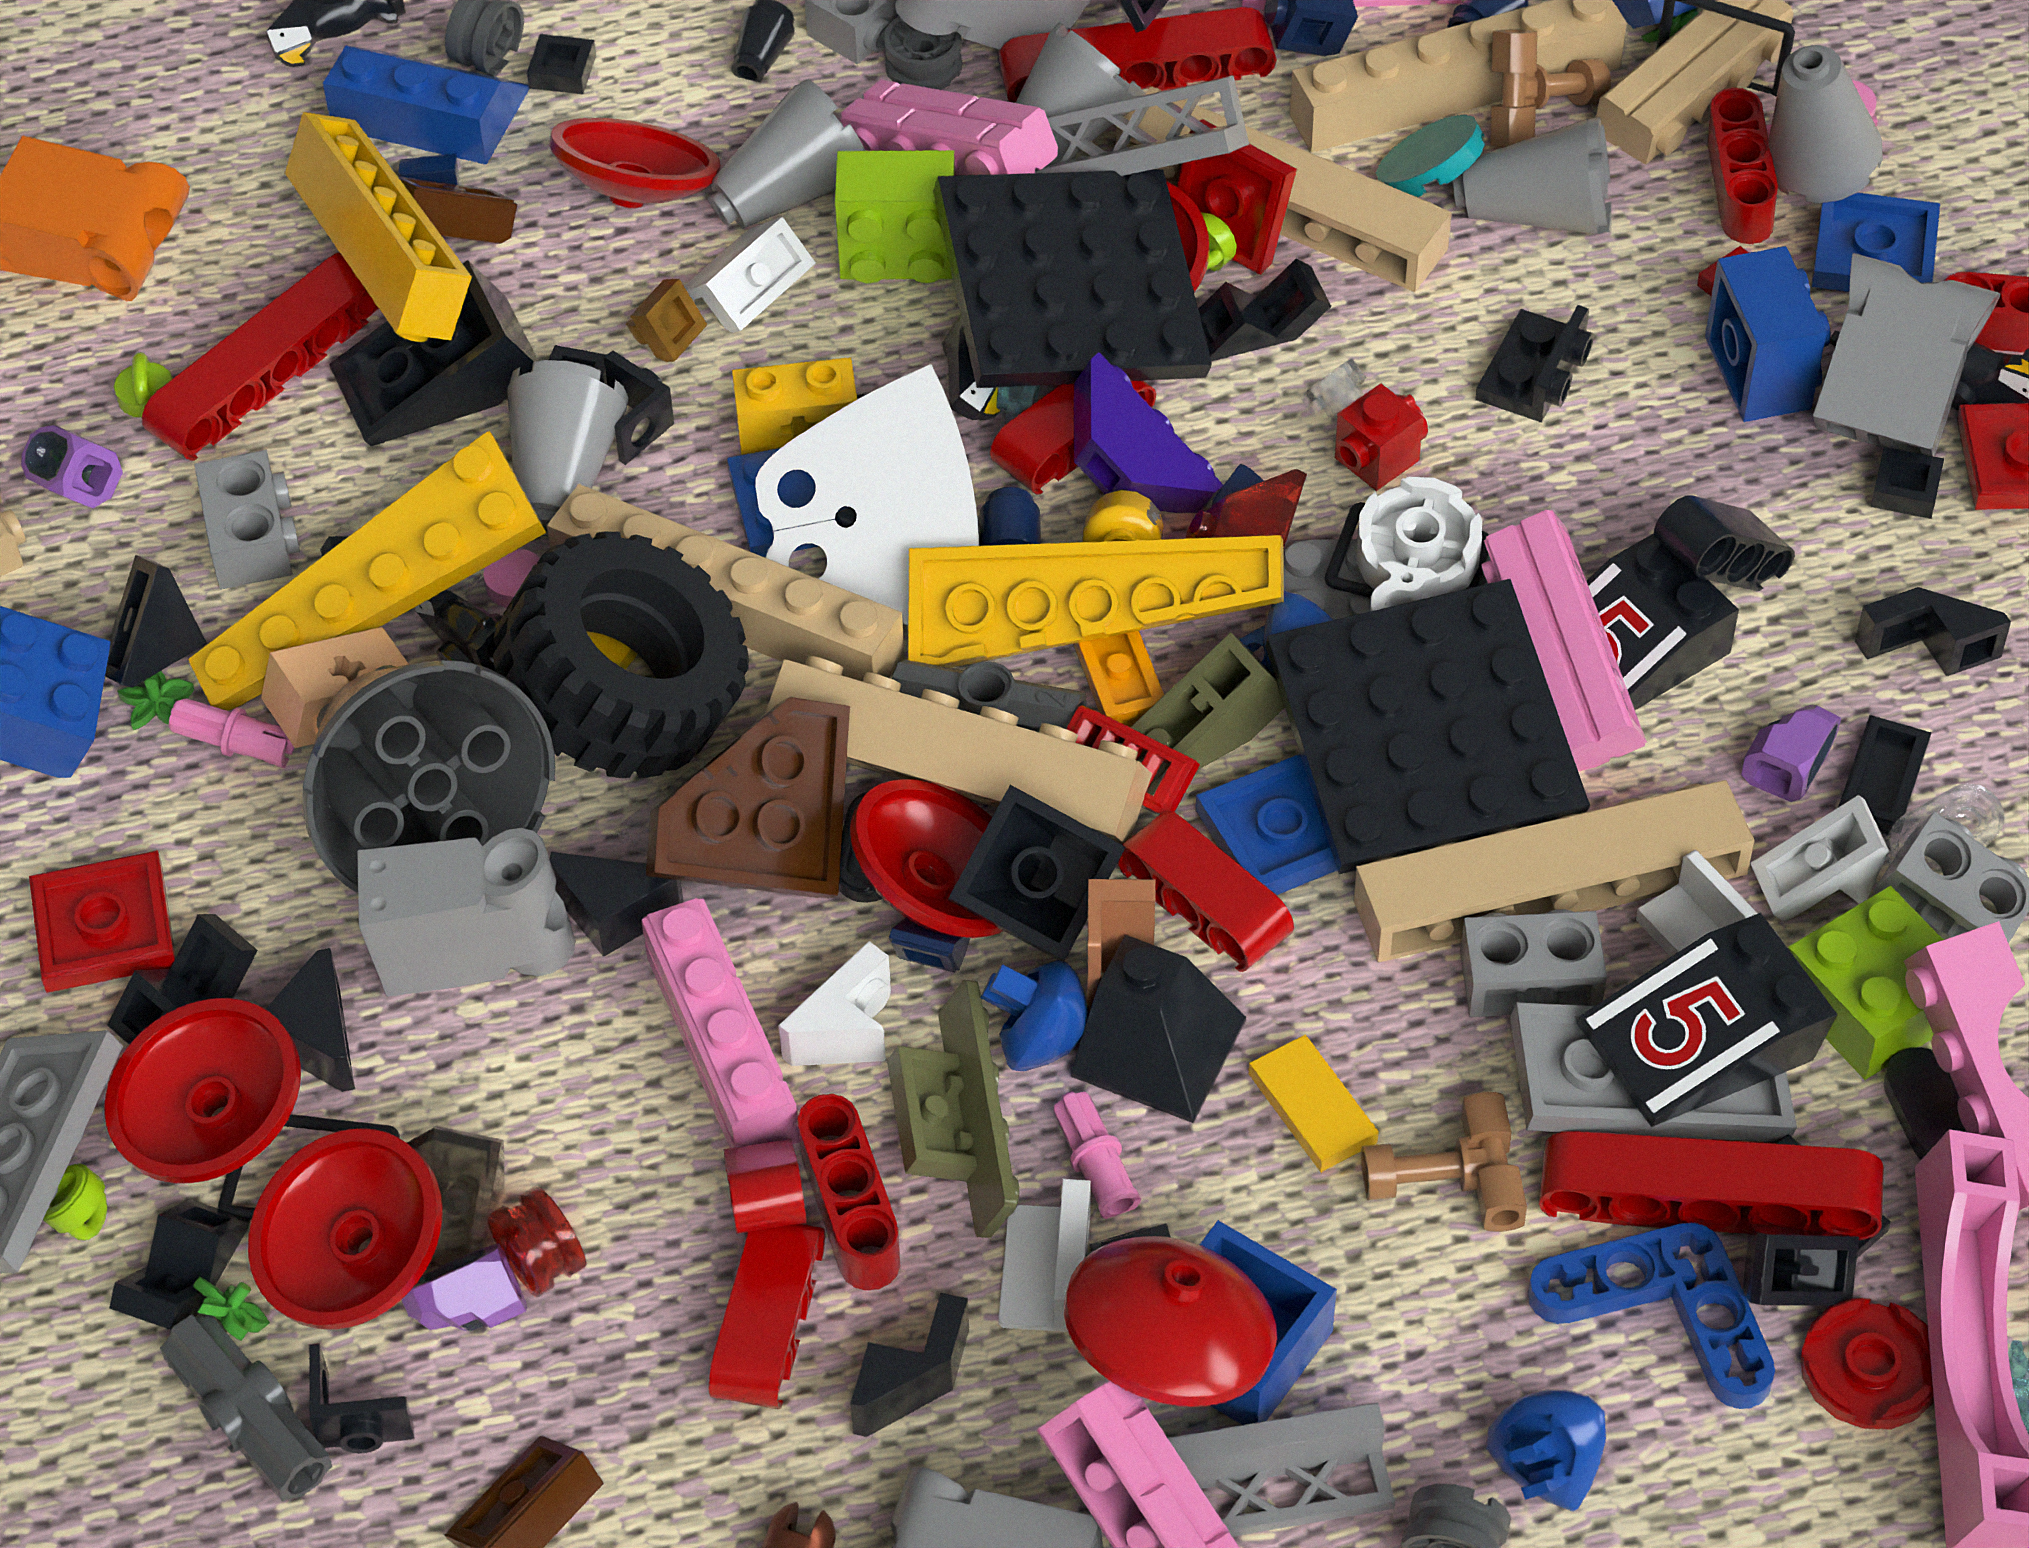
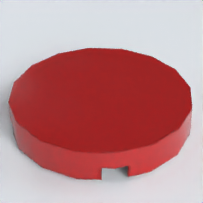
M1852 1298L1829 1306L1811 1323L1800 1353L1802 1378L1814 1400L1836 1419L1862 1429H1893L1915 1421L1934 1402L1928 1325L1908 1308L1892 1302L1889 1303L1888 1307L1881 1304H1870L1872 1298Z

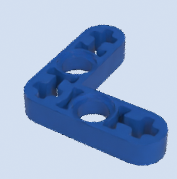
M1681 1223L1551 1256L1540 1261L1533 1269L1528 1289L1529 1304L1534 1312L1545 1321L1555 1324L1572 1323L1671 1297L1707 1383L1719 1401L1733 1408L1749 1409L1762 1404L1770 1394L1775 1374L1773 1358L1723 1243L1717 1234L1708 1227L1697 1223ZM1682 1246H1689L1695 1255L1704 1254L1701 1265V1275L1704 1283L1695 1286L1697 1275L1691 1262L1684 1258L1678 1259ZM1627 1262L1638 1267L1644 1274L1645 1279L1635 1287H1622L1610 1280L1606 1270L1615 1263ZM1587 1269L1593 1270L1594 1285L1599 1294L1593 1293L1592 1281L1585 1283ZM1559 1279L1564 1288L1573 1287L1571 1299L1561 1301L1557 1292H1548L1550 1280ZM1715 1303L1723 1305L1731 1311L1735 1322L1732 1326L1725 1329L1709 1328L1701 1323L1696 1311L1706 1304ZM1738 1343L1736 1356L1741 1368L1745 1372L1757 1371L1754 1374L1752 1385L1744 1386L1739 1377L1727 1378L1732 1363L1728 1347Z

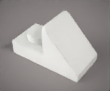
M1858 795L1750 864L1773 915L1784 922L1791 920L1839 889L1859 904L1867 900L1889 850L1865 799Z
M868 942L779 1024L782 1059L791 1066L885 1061L884 1030L872 1018L883 1009L890 997L889 955L871 942Z

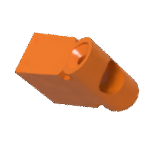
M22 135L0 175V270L89 287L93 284L98 290L125 301H133L137 297L154 264L153 252L172 229L189 196L190 186L186 178L178 170L162 163L141 162L126 167L121 159Z

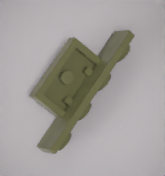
M963 980L939 1012L938 1018L944 1052L897 1046L888 1058L887 1064L905 1174L965 1181L967 1183L975 1236L990 1238L1004 1221L1014 1213L1019 1200V1183L1017 1178L1012 1175L1007 1147L1009 1126L1007 1121L1002 1118L997 1090L999 1070L996 1063L992 1062L987 1034L989 1014L987 1009L982 1006L978 982Z

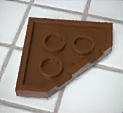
M789 697L777 704L650 811L646 876L814 898H834L838 896L850 706Z

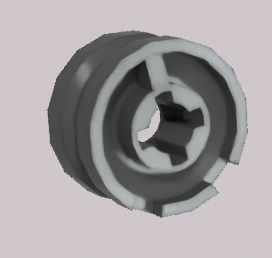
M458 0L451 12L446 28L445 49L449 59L467 67L474 65L476 70L492 76L498 75L509 62L502 58L509 50L517 52L522 39L524 15L520 4L511 0Z
M900 16L896 17L887 26L883 36L886 54L885 67L887 76L892 82H897L900 85L904 83L941 90L950 86V82L957 76L959 77L963 67L961 56L962 38L957 31L950 35L940 36L925 34L909 26Z
M1456 1484L1424 1486L1413 1494L1409 1511L1411 1524L1404 1530L1401 1548H1500L1507 1541L1511 1516L1506 1507L1493 1497L1488 1499L1487 1505L1473 1499L1475 1489Z

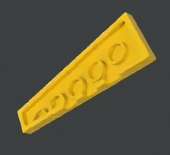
M489 430L468 446L459 450L455 456L195 653L188 661L210 706L226 711L232 710L262 694L270 652L379 628L542 536L546 531L498 442Z

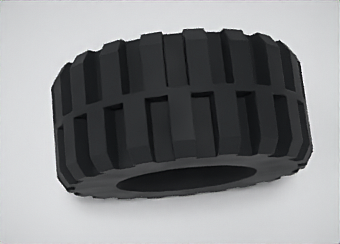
M597 532L593 538L590 533L568 538L563 544L554 545L547 550L537 564L532 567L509 603L502 619L497 625L494 636L496 647L493 654L495 671L514 683L539 710L548 727L556 756L563 752L575 759L574 766L589 772L595 771L596 768L605 769L608 777L630 778L633 772L637 773L638 778L663 775L665 770L672 771L688 764L695 754H699L741 696L746 684L745 674L749 670V654L747 646L742 645L746 638L740 618H732L730 614L733 609L732 603L723 589L716 591L709 583L711 576L699 565L692 568L681 560L684 554L670 546H667L664 550L652 545V539L637 534L631 535L629 539L621 538L620 532ZM586 631L610 636L630 647L647 663L656 678L634 674L612 662L595 646Z

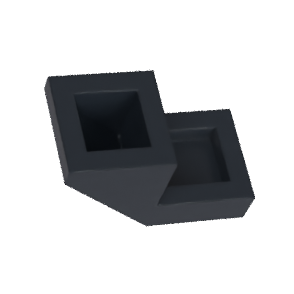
M1296 258L1256 297L1225 282L1198 310L1211 361L1297 340L1332 306L1312 267Z
M1917 587L1864 605L1855 643L1866 659H1870L1922 641L1945 675L1950 676L2001 658L2011 621L2004 612Z
M198 914L170 969L134 971L107 1026L130 1045L150 1024L179 1007L207 999L234 998L258 950L216 914Z
M191 1199L158 1214L147 1266L114 1283L109 1309L169 1330L190 1315L198 1316L197 1310L206 1297L193 1285L199 1277L214 1286L217 1284L248 1230L250 1219Z
M940 1293L924 1353L868 1342L850 1403L854 1435L868 1437L953 1390L969 1333L968 1298Z

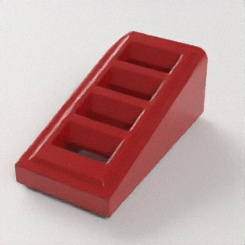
M1084 705L1077 708L1066 728L1078 735L1077 744L1098 749L1101 740L1114 743L1120 742L1123 743L1122 745L1138 752L1136 761L1141 753L1146 754L1141 764L1152 773L1147 790L1163 762L1169 764L1170 766L1155 794L1151 795L1146 791L1141 806L1157 815L1167 810L1176 811L1200 766L1196 760Z

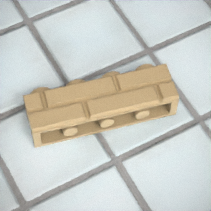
M1715 0L1786 21L1790 24L1794 15L1792 6L1783 0ZM1703 9L1600 98L1596 117L1601 118L1606 141L1616 147L1620 146L1622 151L1645 165L1660 152L1670 155L1681 144L1687 129L1694 122L1698 121L1701 124H1705L1710 120L1711 100L1717 93L1729 88L1746 89L1753 80L1758 67L1765 60L1771 63L1778 61L1783 33Z

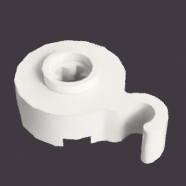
M1406 477L1401 479L1399 487L1386 490L1379 496H1377L1376 492L1369 496L1359 514L1356 563L1365 582L1374 589L1371 596L1370 611L1464 590L1470 585L1479 566L1482 544V518L1479 513L1475 515L1473 509L1462 500V491L1458 487L1431 477Z

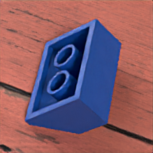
M353 46L344 47L323 82L329 116L356 120L368 137L442 155L457 154L459 159L485 165L489 162L529 91L528 84L376 49Z

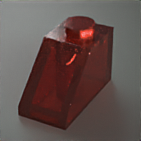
M1294 469L1226 495L1207 511L1200 510L1197 512L1189 525L1185 539L1281 535L1284 550L1307 473Z

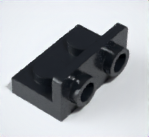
M1577 305L1567 324L1520 309L1476 388L1475 400L1542 423L1552 404L1561 407L1565 402L1572 383L1573 374L1569 371L1573 364L1583 367L1588 359L1594 341V333L1587 331L1589 308Z

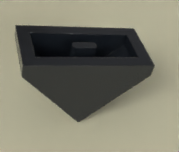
M135 555L109 638L111 644L105 677L120 685L131 688L207 644L170 569L148 558Z
M551 852L549 859L556 878L555 891L564 902L568 914L603 957L642 935L641 919L645 918L648 914L684 902L681 880L646 876V863Z
M331 948L317 950L265 1010L274 1015L292 1037L299 1053L302 1070L341 1092L355 1090L340 985Z
M1749 1224L1743 1280L1745 1297L1749 1303L1757 1305L1833 1306L1852 1299L1859 1237Z

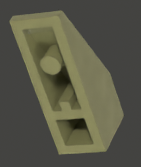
M1230 632L1130 728L1196 760L1200 764L1199 770L1251 741L1285 706L1275 676L1247 646ZM1141 753L1137 761L1142 763L1146 754ZM1164 762L1161 764L1147 793L1155 794L1170 766L1169 764Z

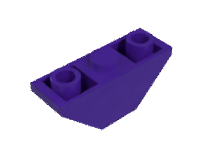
M1100 352L1090 359L1074 383V462L1104 495L1119 490L1135 491L1149 498L1159 511L1200 513L1223 487V484L1215 476L1210 463L1203 456L1193 453L1176 435L1169 419L1162 412L1152 409L1133 389L1129 377L1122 369L1111 365Z

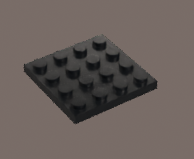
M1152 169L1121 176L1116 171L937 177L933 192L977 388L1074 384L1090 359L1098 352L1111 365L1122 369L1130 381L1207 377L1212 362L1163 169Z
M1511 579L1267 636L1265 645L1339 875L1356 871V866L1369 864L1379 859L1403 856L1433 849L1447 843L1467 841L1492 835L1506 829L1522 828L1556 820L1566 815L1582 814L1588 811L1590 803Z

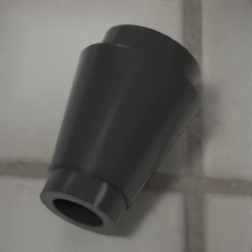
M756 0L752 6L744 10L734 62L731 66V70L736 77L759 83L762 81L764 75L795 34L793 26L794 15L788 7L776 0Z

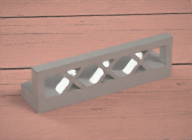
M1234 75L1047 117L1050 128L1070 141L1071 144L1061 162L1048 164L1041 171L1035 170V173L1116 171L1121 176L1222 155L1249 145ZM1220 92L1227 125L1210 129L1191 116L1202 95ZM1188 99L1183 109L1172 103ZM1158 106L1176 119L1165 139L1156 140L1138 127L1149 107ZM1135 110L1130 121L1120 115L1121 113ZM1103 117L1123 130L1114 149L1107 152L1086 139L1096 119ZM1083 122L1077 132L1067 126ZM1185 125L1194 131V133L1180 135ZM1132 137L1142 143L1127 147ZM1079 149L1089 154V156L1075 158Z
M1378 1403L1168 1438L1201 1489L1217 1487L1238 1500L1227 1516L1221 1518L1232 1537L1390 1510L1395 1507V1499L1382 1453L1385 1427ZM1367 1461L1375 1492L1348 1497L1326 1484V1481L1339 1465ZM1322 1469L1316 1477L1306 1472ZM1287 1475L1308 1488L1296 1506L1279 1509L1259 1498L1256 1494L1269 1477ZM1252 1480L1246 1489L1236 1484ZM1317 1494L1327 1499L1326 1501L1311 1503ZM1247 1506L1257 1511L1256 1513L1241 1515Z

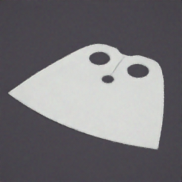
M931 364L857 399L795 437L764 463L756 477L755 487L759 511L764 517L769 519L774 531L773 544L768 549L766 558L789 567V558L798 546L803 544L820 546L827 557V567L824 574L819 578L820 580L902 612L903 625H908L909 548L979 546L978 517L967 456L952 409ZM792 470L808 472L813 477L816 485L812 500L800 508L786 506L780 500L777 493L781 477ZM844 506L853 508L857 514L855 523L848 528L839 526L835 520L837 511Z

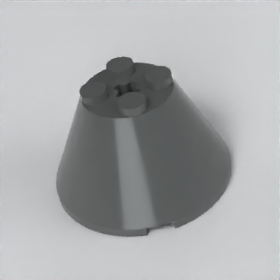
M440 660L399 667L392 665L381 666L375 671L363 674L346 684L318 714V733L308 761L303 783L302 805L304 821L312 845L320 859L336 878L356 893H358L357 850L474 837L483 846L493 836L506 830L524 828L536 833L539 831L545 818L541 810L547 795L549 781H555L556 767L553 743L548 727L539 710L526 694L504 676L488 668L461 661Z

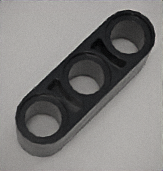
M1693 495L1684 496L1673 502L1661 514L1654 528V537L1699 578L1754 591L1764 589L1760 584L1774 575L1778 579L1783 577L1795 558V551L1750 510Z

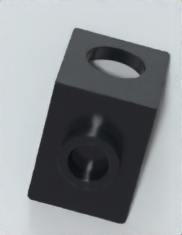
M612 350L604 357L607 385L614 389L616 380L623 385L628 396L627 405L633 408L614 426L618 458L621 463L626 465L674 425L670 387L662 383L653 371L648 368H639ZM644 418H648L650 422L646 432L639 440L632 443L631 440L635 428Z
M320 1343L309 1344L310 1421L316 1440L324 1448L341 1447L343 1450L351 1453H369L379 1449L383 1442L415 1439L414 1424L405 1396L329 1404V1372Z

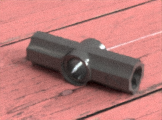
M904 660L903 662H898L892 680L901 684L899 690L901 693L921 698L923 689L937 691L958 699L960 702L957 709L977 715L980 714L982 706L996 708L1017 716L1019 719L1016 726L1039 732L1041 723L1066 729L1077 708L1081 705L1087 706L1086 692L1015 680L1010 670L996 662L982 661L972 664L965 670Z
M190 1315L171 1329L170 1336L166 1342L160 1347L164 1360L173 1369L186 1388L188 1387L198 1399V1406L212 1430L215 1431L220 1427L227 1435L231 1443L227 1448L232 1453L240 1450L282 1502L292 1498L299 1499L319 1485L325 1474L333 1467L330 1456L324 1446L310 1433L308 1427L304 1426L293 1413L290 1399L272 1372L259 1360L251 1363L210 1315L199 1317Z

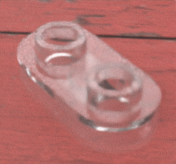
M1351 358L1309 388L1302 395L1301 400L1314 418L1325 411L1332 421L1337 417V413L1364 395L1359 386L1367 377L1354 359Z
M1971 783L1957 785L1906 813L1895 822L1884 838L1889 850L1885 859L1890 866L1910 834L1934 811L1946 819L1957 821L1956 817L1966 818L1974 826V830H1969L1974 839L1983 846L1988 847L2004 825L2005 816L2002 804L1990 790L1983 786ZM1925 856L1929 868L1935 873L1941 874L1942 869L1939 864L1932 858Z

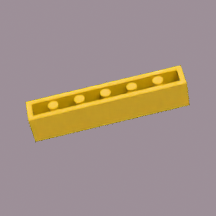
M303 112L285 175L396 334L415 342L427 341L428 337L451 340L472 276L356 120Z

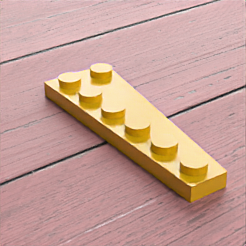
M1281 535L909 548L908 660L952 668L1284 602L1283 539Z

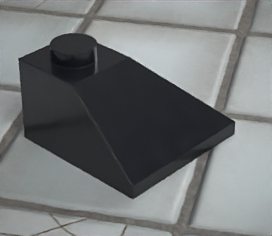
M1010 784L952 890L948 901L1057 960L1065 961L1088 919V879H1109L1126 847Z
M1125 935L1098 985L1071 1071V1077L1194 1123L1246 1022V1016L1187 957Z

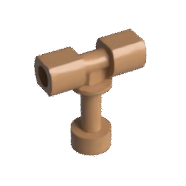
M1523 29L1493 31L1492 71L1503 73L1502 104L1491 106L1490 146L1506 147L1535 137L1536 110L1543 108L1548 102L1549 97L1567 95L1570 101L1578 106L1599 104L1600 98L1611 89V76L1606 64L1600 59L1576 60L1568 66L1566 73L1547 74L1546 70L1537 64L1538 31Z
M1480 1092L1463 1098L1461 1119L1465 1137L1456 1138L1455 1151L1394 1157L1390 1143L1367 1145L1361 1148V1168L1367 1200L1396 1198L1397 1184L1459 1178L1462 1192L1476 1190L1484 1230L1502 1232L1525 1226L1527 1204L1519 1167L1508 1165L1506 1156L1510 1151L1512 1132L1504 1094Z

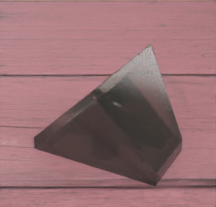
M435 1126L408 1141L407 1144L415 1149L429 1164L441 1193V1232L437 1247L429 1264L441 1267L462 1256L486 1247L505 1187L504 1140Z

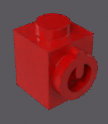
M1380 383L1337 413L1334 458L1375 491L1381 489L1420 460L1421 441L1428 434V424L1424 414L1415 404L1414 397L1410 394L1406 396L1396 395Z

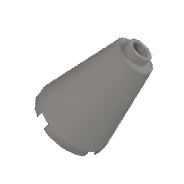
M1058 22L1053 30L1050 31L1016 103L1040 107L1045 111L1046 117L1139 97L1146 93L1134 81L1129 84L1119 76L1120 68L1074 31L1070 30L1068 32L1065 26ZM1128 112L1121 113L1120 115L1124 116V115H1126ZM1104 117L1096 119L1086 139L1090 142L1112 126L1113 123ZM1083 122L1067 126L1077 132ZM1053 129L1051 130L1058 150L1057 157L1049 164L1061 162L1071 144L1070 141Z
M1810 45L1799 48L1786 58L1782 67L1768 142L1773 158L1778 189L1789 195L1788 190L1805 195L1806 202L1825 203L1843 200L1861 191L1870 182L1869 175L1876 166L1880 167L1883 160L1881 135L1842 60L1834 50L1821 45Z
M805 79L800 84L795 85L713 178L711 188L714 193L708 197V201L715 213L726 225L736 221L742 228H746L835 191L837 151H865L852 126L848 124L843 127L832 113L838 107L817 84L809 79Z
M1600 117L1588 118L1482 154L1470 168L1453 180L1456 207H1466L1469 218L1593 234L1611 233L1612 201L1604 202V199L1608 198L1610 169L1603 124L1601 125Z
M570 361L533 362L531 372L520 375L519 367L512 372L507 389L513 472L546 531L542 536H548V523L578 484L592 489L614 441V426L625 416L628 396L624 386L617 380L613 389L600 382V370Z

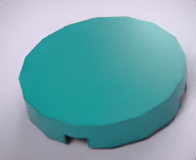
M1465 114L1446 117L1428 124L1406 137L1389 151L1379 163L1376 170L1377 179L1400 191L1420 197L1423 193H1426L1424 184L1437 179L1439 185L1447 184L1470 168L1483 151L1485 145L1483 141L1484 133L1474 116Z

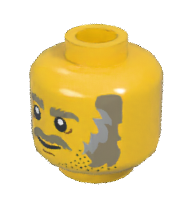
M1119 490L1105 494L1092 505L1086 516L1082 542L1160 540L1163 538L1164 524L1159 509L1149 498L1135 491Z

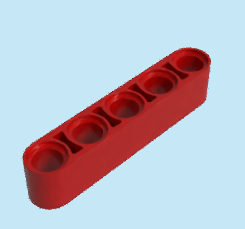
M1251 7L1155 18L1145 30L1138 33L1135 32L1130 22L1071 29L1120 68L1119 76L1129 84L1134 81L1141 89H1147L1152 86L1160 90H1169L1187 86V83L1206 82L1234 75L1235 81L1242 80V76L1260 74V77H1266L1275 68L1277 61L1264 15L1259 10ZM1050 32L1013 38L1006 42L999 50L998 62L1009 102L1016 103Z
M337 252L157 390L144 407L142 425L146 431L180 455L194 461L199 458L195 454L210 443L214 446L242 424L239 419L250 410L258 411L285 390L282 385L296 375L300 378L328 356L324 352L336 342L343 344L367 325L369 321L366 319L379 308L360 280L355 276V273L341 253Z
M1566 1131L1553 1134L1545 1141L1539 1206L1550 1217H1557L1558 1211L1579 1214V1220L1624 1226L1665 1228L1681 1223H1697L1708 1227L1714 1232L1748 1234L1749 1224L1846 1234L1857 1236L1859 1240H1863L1879 1233L1882 1227L1884 1166L1882 1160L1875 1154L1853 1148Z

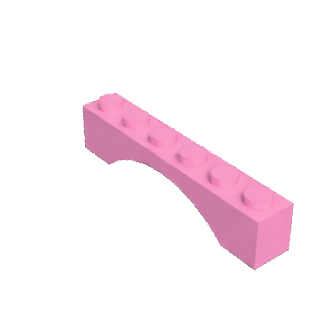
M1948 1130L1915 1166L1946 1548H2029V1434L2022 1421L2013 1389L2008 1356L2006 1320L2008 1272L2013 1234L2020 1205L2014 1140Z

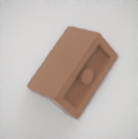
M1088 879V1017L1101 981V973L1106 972L1124 936L1128 935L1154 945L1155 880Z

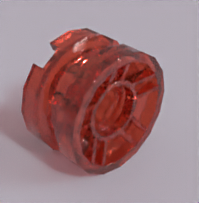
M534 1186L521 1194L519 1204L512 1209L502 1206L489 1214L490 1217L487 1218L488 1226L495 1243L500 1244L514 1273L531 1295L539 1298L553 1289L555 1285L554 1279L562 1274L571 1278L587 1266L585 1254L573 1228L561 1209L542 1188Z

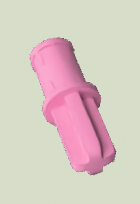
M185 698L176 701L171 710L169 729L172 732L221 747V753L231 757L235 752L285 769L289 758L285 757V753L292 755L295 749L279 725L249 717L246 710L239 707L229 712Z
M1071 1091L1062 1095L1063 1099L1054 1105V1115L1073 1152L1070 1157V1164L1076 1172L1082 1171L1085 1180H1091V1192L1098 1204L1101 1216L1104 1219H1108L1134 1210L1141 1202L1138 1191L1133 1187L1119 1156L1122 1152V1145L1119 1139L1108 1134L1088 1093L1085 1091L1079 1093Z

